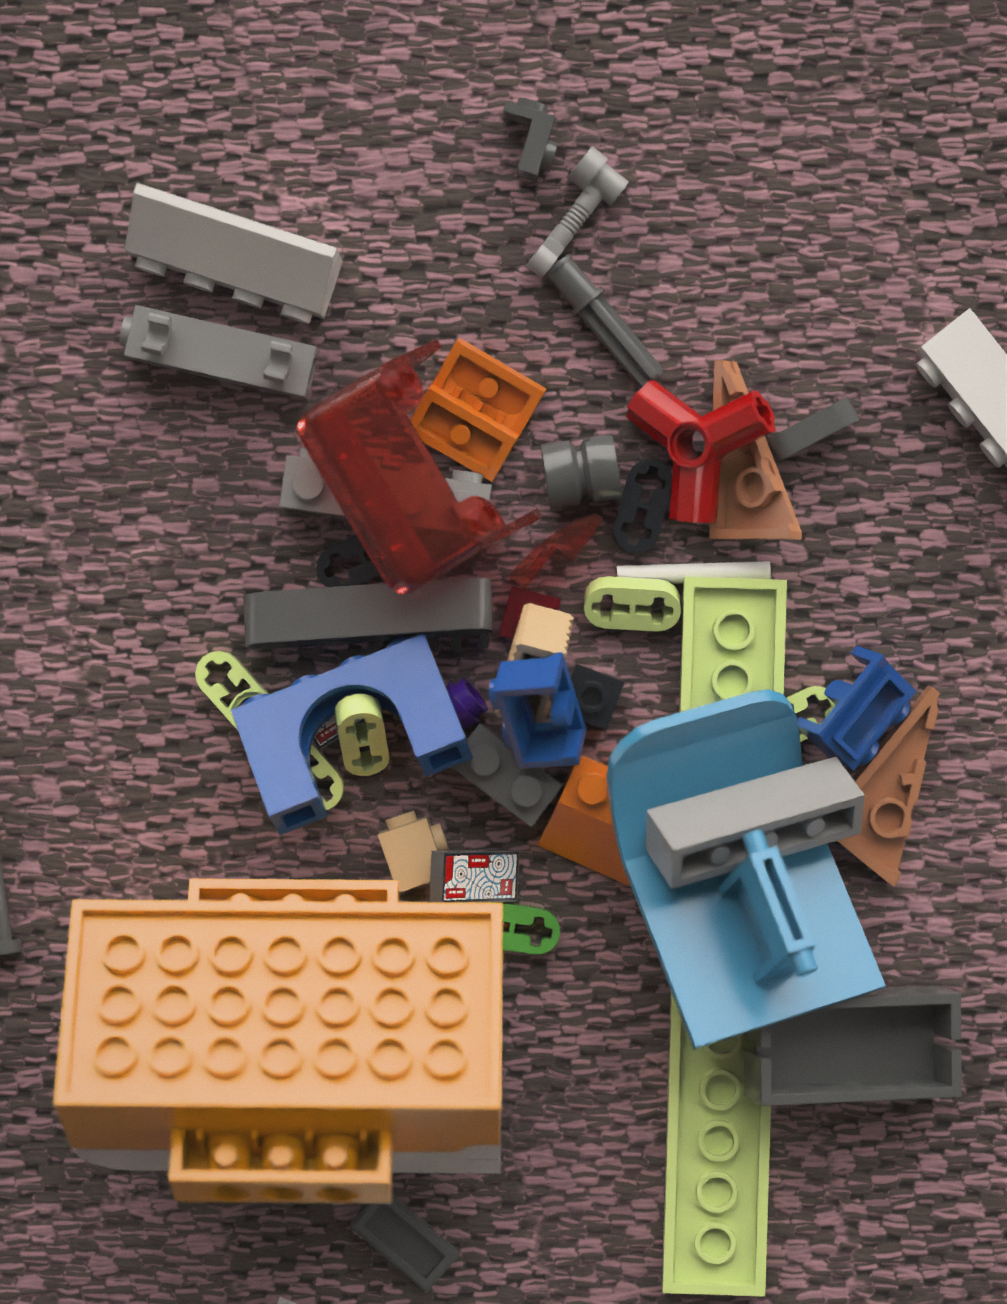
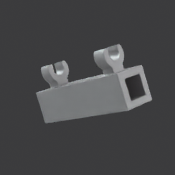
M135 305L133 317L125 316L119 336V345L126 347L124 356L130 360L303 400L309 399L319 356L318 348L313 345Z

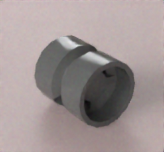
M612 434L585 438L580 448H575L569 440L541 444L550 510L578 506L582 496L587 495L593 503L622 499L618 463Z

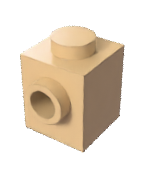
M414 810L386 819L388 829L380 831L378 838L393 880H398L399 893L429 883L431 851L450 850L441 823L431 826L428 815L417 819Z

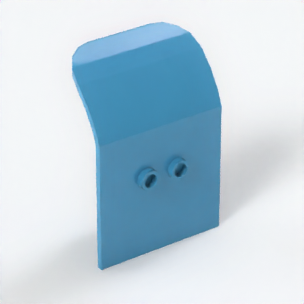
M769 689L745 693L647 722L636 727L620 740L609 757L607 788L621 862L694 1050L881 990L886 986L828 844L781 857L777 846L769 848L762 830H756L742 837L749 855L734 871L674 889L670 888L645 849L647 810L803 766L800 734L792 704L782 693Z

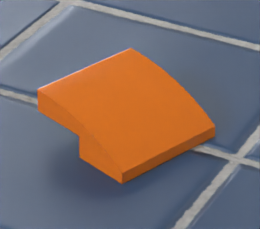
M458 338L404 431L471 471L483 474V478L493 482L547 388L463 339Z

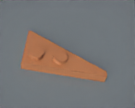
M714 360L713 410L748 394L742 374L735 361ZM765 436L727 454L721 460L717 520L710 523L709 539L802 540L801 528Z
M929 685L911 705L910 711L904 720L896 724L880 743L875 757L862 765L852 778L865 795L861 834L837 840L838 843L893 887L899 882L901 873L898 871L905 839L909 838L912 826L911 813L913 806L918 801L926 761H924L930 732L931 729L934 730L939 711L937 702L940 693Z

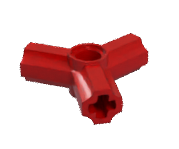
M650 380L634 394L627 406L628 411L625 416L668 450L669 456L673 460L669 518L689 523L716 522L721 460L727 454L776 431L774 426L775 416L769 402L757 390L701 416L658 382ZM696 431L701 434L705 443L701 456L696 453L692 444Z

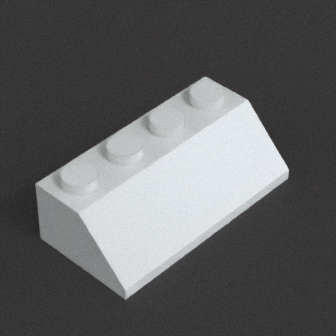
M139 183L136 184L125 244V251L131 257L137 258L136 268L158 276H164L166 268L186 274L183 283L208 292H213L214 286L217 284L234 290L232 299L257 308H261L263 301L266 300L283 306L281 315L302 323L310 324L312 316L321 319L325 318L343 263L337 248Z

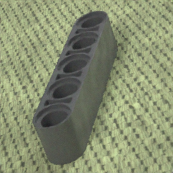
M452 578L268 591L243 595L245 647L250 649L394 641L401 637H415L423 633L426 638L480 635L494 631L491 579Z

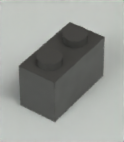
M480 722L467 739L473 759L452 768L532 827L560 790L562 783L541 767L519 769L512 748H506L503 739Z

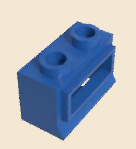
M856 646L850 654L859 663L866 665V668L852 685L841 680H834L826 687L825 695L835 704V707L824 721L819 725L802 717L797 719L798 729L828 758L836 756L844 767L853 771L858 765H864L875 757L879 749L878 739L889 726H894L904 720L910 711L909 700L916 693V690L888 663L884 655Z
M558 652L547 658L500 662L497 677L491 679L489 685L490 703L494 710L500 711L503 720V741L506 748H512L518 768L579 765L587 729L563 652ZM527 695H548L552 706V722L536 723Z

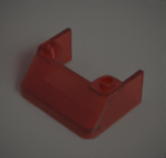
M438 339L387 361L305 412L298 421V434L302 444L382 579L392 590L400 594H411L490 551L542 518L537 508L506 525L497 508L483 497L471 496L458 502L407 416L406 412L417 406L423 395L422 384L414 368L442 349Z

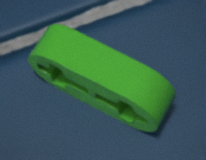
M487 902L502 903V922L510 923L509 931L502 930V950L538 955L551 951L557 945L560 937V925L556 916L549 910L509 902ZM534 917L544 918L545 927L552 929L551 937H542L540 945L531 944L529 934L514 932L515 923L532 925Z

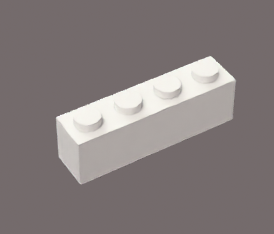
M969 308L915 351L921 359L916 363V367L932 387L935 388L941 384L953 400L948 403V407L956 419L966 428L973 424L985 440L979 445L987 458L998 468L1003 464L1007 467V354Z

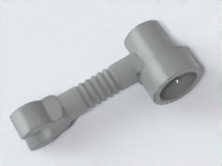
M591 146L567 177L568 180L582 190V193L575 201V204L572 205V208L568 210L569 212L565 214L566 216H563V220H560V224H557L525 265L540 278L544 277L572 240L573 235L577 233L576 231H579V227H582V223H585L599 203L603 200L611 206L629 183L627 179L605 163L608 158L593 146Z

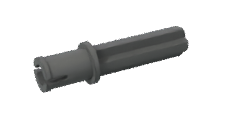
M568 254L551 267L544 276L554 284L574 308L571 314L574 317L579 314L638 387L642 388L647 381L659 378L663 372L661 365L602 296L605 290L602 287L597 289L573 261V257Z

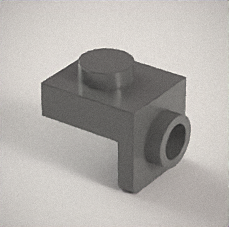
M519 98L517 104L506 101L503 109V119L530 127L518 165L517 177L537 182L540 170L551 171L559 143L550 140L555 124V115L546 113L548 109L546 105L531 99Z

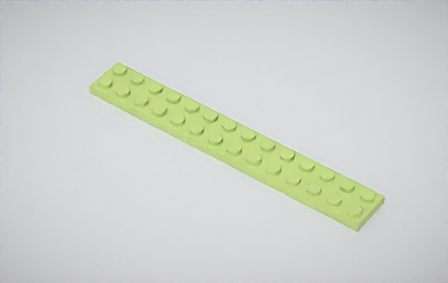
M684 577L679 712L759 690L769 689L784 695L787 580ZM672 992L670 1002L662 1292L670 1294L765 1296L771 1106H761L744 1096V1049H754V1044L745 1040L744 1034L694 1050Z

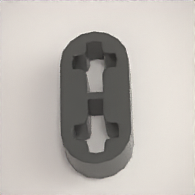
M849 397L766 440L775 463H778L857 422L860 418Z

